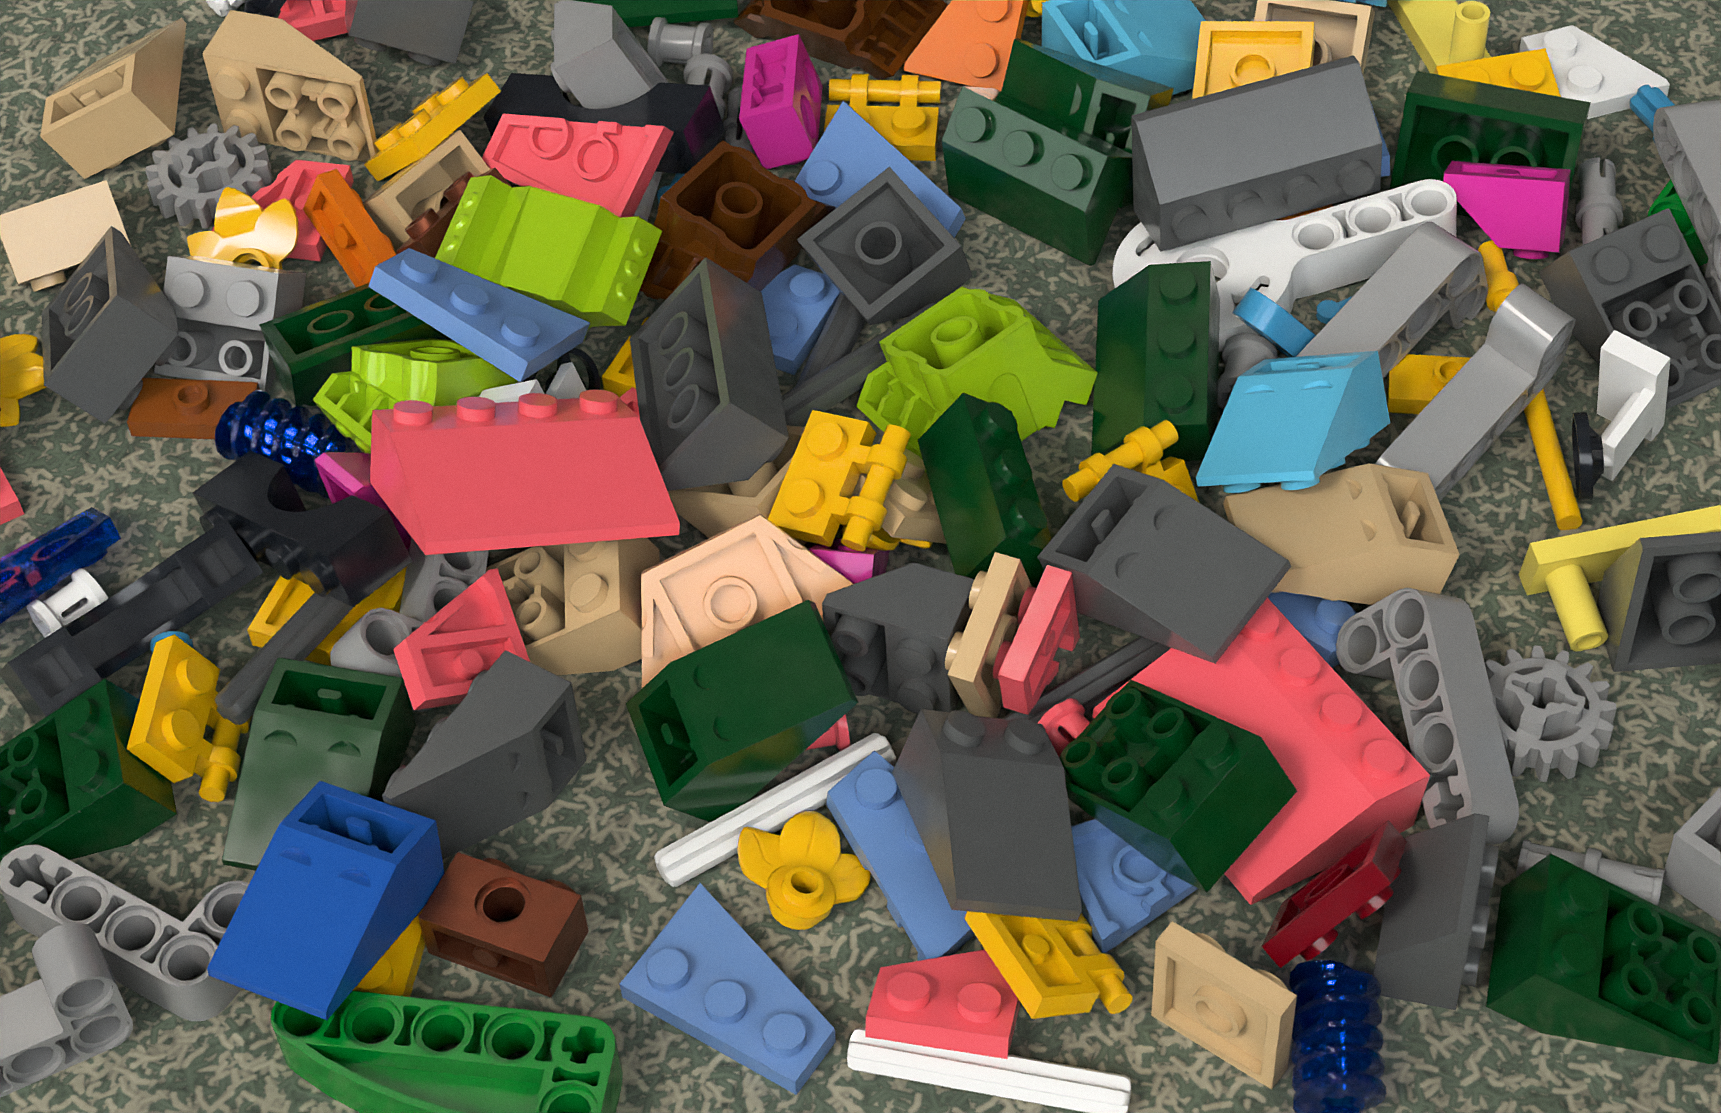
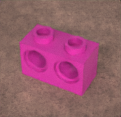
M799 34L746 48L739 120L761 165L766 169L785 164H798L809 158L818 143L823 85Z

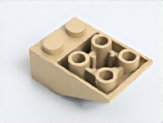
M234 10L229 11L202 53L224 133L235 125L239 126L241 137L254 133L260 143L282 146L293 151H309L336 156L346 161L357 160L367 162L379 152V149L374 144L377 139L363 76L283 19Z
M182 18L94 62L46 98L40 137L84 179L104 169L115 168L126 158L150 146H159L175 134L187 24Z
M1368 463L1322 474L1319 477L1320 482L1305 489L1283 490L1281 484L1226 496L1223 505L1228 522L1289 560L1291 568L1273 589L1272 593L1288 592L1321 597L1331 601L1341 600L1373 605L1403 588L1440 594L1460 555L1430 477L1425 472Z
M648 538L535 546L486 567V572L489 569L498 568L531 663L558 676L614 671L642 659L641 573L660 563L659 549Z

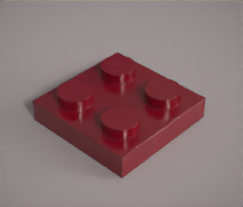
M1388 820L1282 902L1261 947L1279 968H1282L1299 954L1305 961H1309L1319 955L1338 937L1339 933L1335 930V926L1353 912L1360 919L1368 917L1393 895L1394 890L1389 885L1402 872L1398 865L1407 841Z

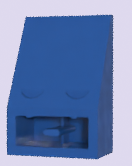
M319 781L278 825L207 967L209 976L328 1020L425 907L445 874L436 820Z

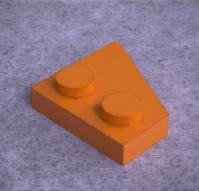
M952 0L905 61L903 71L967 86L996 88L1002 91L1013 41L1017 38L1021 39L1029 0Z

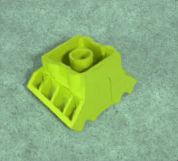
M492 175L470 177L435 259L590 322L588 330L599 326H626L662 230L639 216L618 217L600 205L536 187H511Z
M962 286L879 341L887 362L867 374L856 407L883 432H885L887 425L890 424L908 430L911 436L906 449L922 459L917 440L962 393L989 403L997 402L1011 410L1018 424L1017 429L1020 439L1023 441L1045 426L1055 428L1064 401L1087 405L1098 372L1014 299L991 294L982 289H967Z
M428 338L352 346V371L332 373L313 398V401L344 437L351 438L361 451L371 455L372 410L393 409L395 403L406 400L423 401L432 406L457 405V400L461 398L479 397L482 390L515 384L517 380L453 340Z

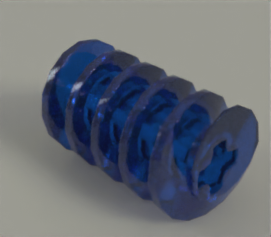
M254 390L247 395L243 402L237 401L231 404L222 414L215 429L216 449L223 458L238 460L252 450L283 464L293 484H297L304 491L316 492L324 499L330 498L314 460L324 452L352 453L353 440L344 437L337 430L336 426L332 425V422L325 414H315L312 416L307 407L295 406L292 408L287 399L274 398L272 400V397L264 390Z
M1311 960L1297 964L1290 972L1289 977L1291 992L1297 995L1292 1030L1294 1041L1291 1050V1060L1295 1066L1292 1073V1087L1296 1092L1293 1097V1110L1295 1113H1361L1363 1110L1378 1106L1386 1097V1085L1379 1079L1384 1074L1385 1060L1378 1053L1382 1049L1384 1042L1383 1033L1377 1027L1382 1020V1009L1376 1002L1380 998L1381 984L1376 977L1364 971L1353 970L1342 962Z

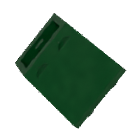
M1018 38L1013 41L1002 86V92L1132 154L1131 115L1168 106L1174 89ZM1133 172L1119 208L1134 203Z
M806 600L670 662L626 703L663 805L707 822H712L750 800L859 702L815 602Z
M277 658L254 711L222 856L224 865L256 871L280 822L319 781L384 802L382 794L385 792L389 779L400 767L416 727L403 678Z
M103 679L0 747V862L12 850L24 845L46 847L68 860L129 845L177 814L171 781L126 749L140 701L138 698L109 680Z
M1131 679L1119 692L1109 699L1105 708L1075 740L1064 748L1059 756L1064 767L1068 799L1162 870L1206 893L1297 792V789L1260 736Z
M1550 853L1501 888L1486 1007L1542 1034L1713 1065L1718 1062L1721 1031V937Z

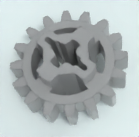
M216 123L210 124L207 133L199 134L195 128L191 127L187 129L188 138L182 141L171 136L167 139L169 150H154L152 156L155 164L146 166L145 169L152 203L154 206L159 205L162 217L167 219L177 215L179 225L184 227L193 219H199L202 229L208 228L212 219L215 218L219 198L226 187L238 189L252 196L259 189L273 183L270 170L271 165L265 145L259 146L257 136L254 133L241 137L239 126L235 125L225 133L219 132Z
M1534 646L1531 657L1527 659H1522L1520 654L1513 648L1507 650L1504 666L1491 659L1485 662L1507 758L1512 761V776L1518 777L1526 767L1535 768L1539 782H1547L1550 769L1558 768L1567 779L1575 776L1578 761L1592 768L1597 763L1600 749H1608L1617 707L1616 703L1606 701L1610 688L1607 681L1590 682L1593 669L1590 663L1587 662L1579 665L1577 668H1573L1568 665L1569 652L1564 650L1557 654L1554 660L1546 659L1541 646Z

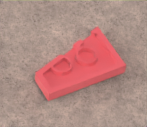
M503 114L482 159L490 169L496 168L505 179L521 187H536L600 205L618 217H633L674 132L665 126L656 125L636 127L623 126L617 122L598 121V123L572 122L564 118Z

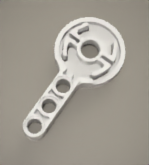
M1426 179L1289 220L1265 222L1160 252L1140 222L1121 242L1114 257L1112 273L1114 289L1148 265L1211 261L1214 276L1221 279L1216 284L1220 297L1219 352H1222L1226 341L1235 335L1243 333L1258 335L1232 313L1237 306L1234 303L1240 302L1250 287L1256 290L1260 284L1268 285V287L1261 286L1258 291L1291 314L1294 301L1297 298L1319 294L1369 279L1420 225L1428 221L1434 222L1456 237L1457 196L1454 189L1447 183Z

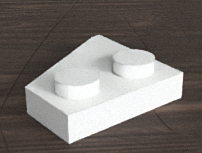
M1574 25L1521 38L1519 52L1546 48L1561 97L1591 102L1588 119L1630 109V99L1637 94L1638 88L1643 85H1650L1651 88L1658 87L1666 96L1668 95L1670 84L1664 77Z

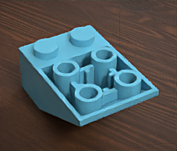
M1048 0L1042 2V46L1174 88L1172 95L1193 89L1201 21L1206 20L1191 0Z
M1378 351L1264 359L1238 376L1196 475L1197 486L1222 485L1223 492L1241 493L1256 489L1261 486V483L1280 482L1283 490L1305 489L1320 482L1319 477L1329 469L1343 465L1346 462L1345 457L1354 450L1368 446L1370 438L1390 424Z

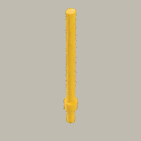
M1487 241L1479 246L1478 251L1483 257L1488 284L1486 304L1491 311L1496 313L1506 297L1519 285L1517 276L1508 270L1502 248H1498L1493 241ZM1543 388L1524 409V413L1559 530L1577 529L1581 526L1583 520Z

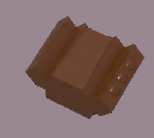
M751 0L733 23L757 39L769 36L774 40H779L799 34L810 57L845 69L860 67L874 78L882 80L895 75L949 4L943 0Z
M722 140L661 196L654 226L662 230L639 291H642L646 297L666 300L706 257L761 292L797 257L802 249L797 239L835 210L836 207L807 197L803 187L797 182L777 177L761 166L759 160L752 152L745 148L731 146Z

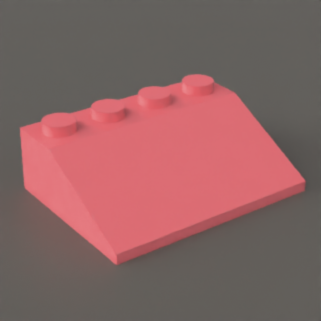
M586 390L580 393L579 398L556 399L547 394L529 393L521 395L518 402L495 403L493 400L483 397H464L457 400V405L432 406L423 401L406 400L395 403L393 409L372 410L370 484L425 555L679 535L680 522L641 421L613 392Z
M1268 597L1216 664L1171 648L1131 679L1260 736L1297 789L1296 794L1224 873L1250 905L1325 870L1388 820L1399 833L1414 826L1430 774ZM1127 683L1095 706L1092 717L1095 718L1105 708L1109 699Z

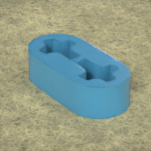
M1251 287L1232 312L1258 335L1270 341L1277 350L1288 358L1296 357L1316 336L1290 313Z

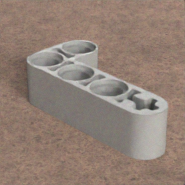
M1715 99L1660 107L1656 110L1653 121L1655 146L1709 258L1704 279L1721 311V101Z
M1428 221L1420 225L1296 357L1378 351L1382 377L1384 379L1389 374V371L1407 355L1439 319L1454 329H1460L1465 325L1461 322L1464 318L1467 317L1472 320L1477 316L1488 294V284L1481 253L1434 222Z
M1525 284L1518 285L1496 311L1490 323L1486 341L1482 347L1394 440L1375 464L1428 473L1440 502L1551 380L1564 359L1576 319Z
M411 538L409 555L413 562L406 569L399 613L385 608H376L368 611L333 645L330 652L331 665L403 678L393 649L486 573L489 550L425 555ZM432 708L421 709V710H413V711L424 712V711L431 710Z
M1403 588L1350 617L1338 633L1336 642L1337 658L1340 665L1347 672L1395 681L1411 754L1430 774L1422 798L1426 819L1430 828L1474 813L1489 816L1485 844L1494 845L1506 841L1517 827L1519 805L1475 621L1469 605L1460 598L1412 588Z
M24 845L12 850L1 860L0 890L15 922L22 929L40 938L45 932L66 923L89 925L95 932L115 981L173 1014L189 1021H205L223 1011L242 989L209 976L207 967L249 883L228 881L216 886L206 894L182 922L46 847ZM201 975V976L198 977V978H195V979H193V980H189L190 978H192V977H194V976Z
M66 923L45 932L32 948V957L41 979L0 996V1098L119 1046L130 1036L133 1030V1021L95 932L89 925Z

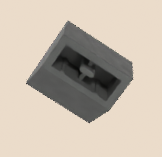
M913 562L828 593L822 603L823 622L855 695L866 696L870 694L897 702L905 709L919 714L921 709L942 712L954 711L960 696L948 676L949 670L945 668V658L952 637L957 631L964 633L972 613V609L969 608V595L975 579Z
M1474 813L1404 838L1407 843L1398 865L1402 872L1389 885L1394 890V893L1385 904L1370 994L1456 1010L1461 984L1475 987L1481 949L1484 946L1490 906L1488 902L1490 889L1493 886L1499 846L1485 844L1489 816Z

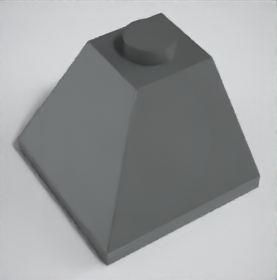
M890 167L797 239L802 249L869 325L908 317L929 303H938L972 277L962 246Z

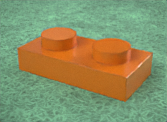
M338 169L318 174L303 207V211L355 287L367 284L371 280L375 266L396 255L393 244L388 236L381 233L365 210L361 197L354 189L349 187Z

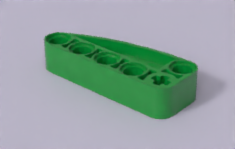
M352 991L328 1020L277 1001L271 1010L270 1022L287 1066L329 1097L359 1113H616L622 1088V1067L616 1038L611 1027L597 1018ZM310 1029H318L310 1035L300 1036L303 1032ZM388 1036L384 1041L368 1044L372 1039ZM447 1044H458L451 1050L437 1052L440 1047ZM515 1052H529L525 1056L518 1059H506L510 1054H513Z

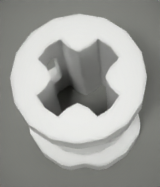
M79 568L72 573V582L43 602L34 599L27 604V610L31 619L45 638L109 599L97 581L84 569ZM77 602L80 603V606L64 618L61 616L62 612Z

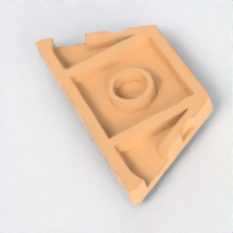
M760 513L641 573L642 688L670 662L806 600L815 602L823 620L822 603L826 595L854 583Z

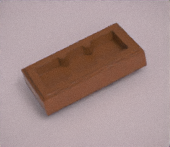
M167 378L141 379L143 381L142 389L132 404L127 420L131 436L250 440L262 398L258 382Z

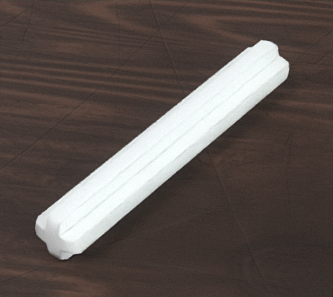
M873 733L657 851L654 859L661 877L672 887H678L738 853L739 835L744 827H753L774 834L783 829L784 825L795 814L803 811H815L827 804V792L874 750L894 766L896 756L891 744L885 736Z
M866 1028L855 1029L848 1045V1067L854 1071L1085 1113H1127L1132 1089L1131 1079L1122 1074L1008 1054V1059L869 1038L865 1037Z

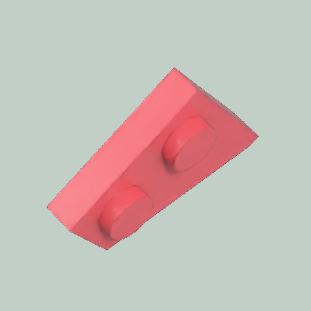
M498 568L489 569L393 649L413 710L461 703L467 696L474 678L481 671L489 670L505 650L530 662Z

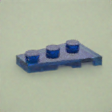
M91 507L1 557L0 624L79 568L88 567L101 560L108 553L107 548L121 539L111 518Z

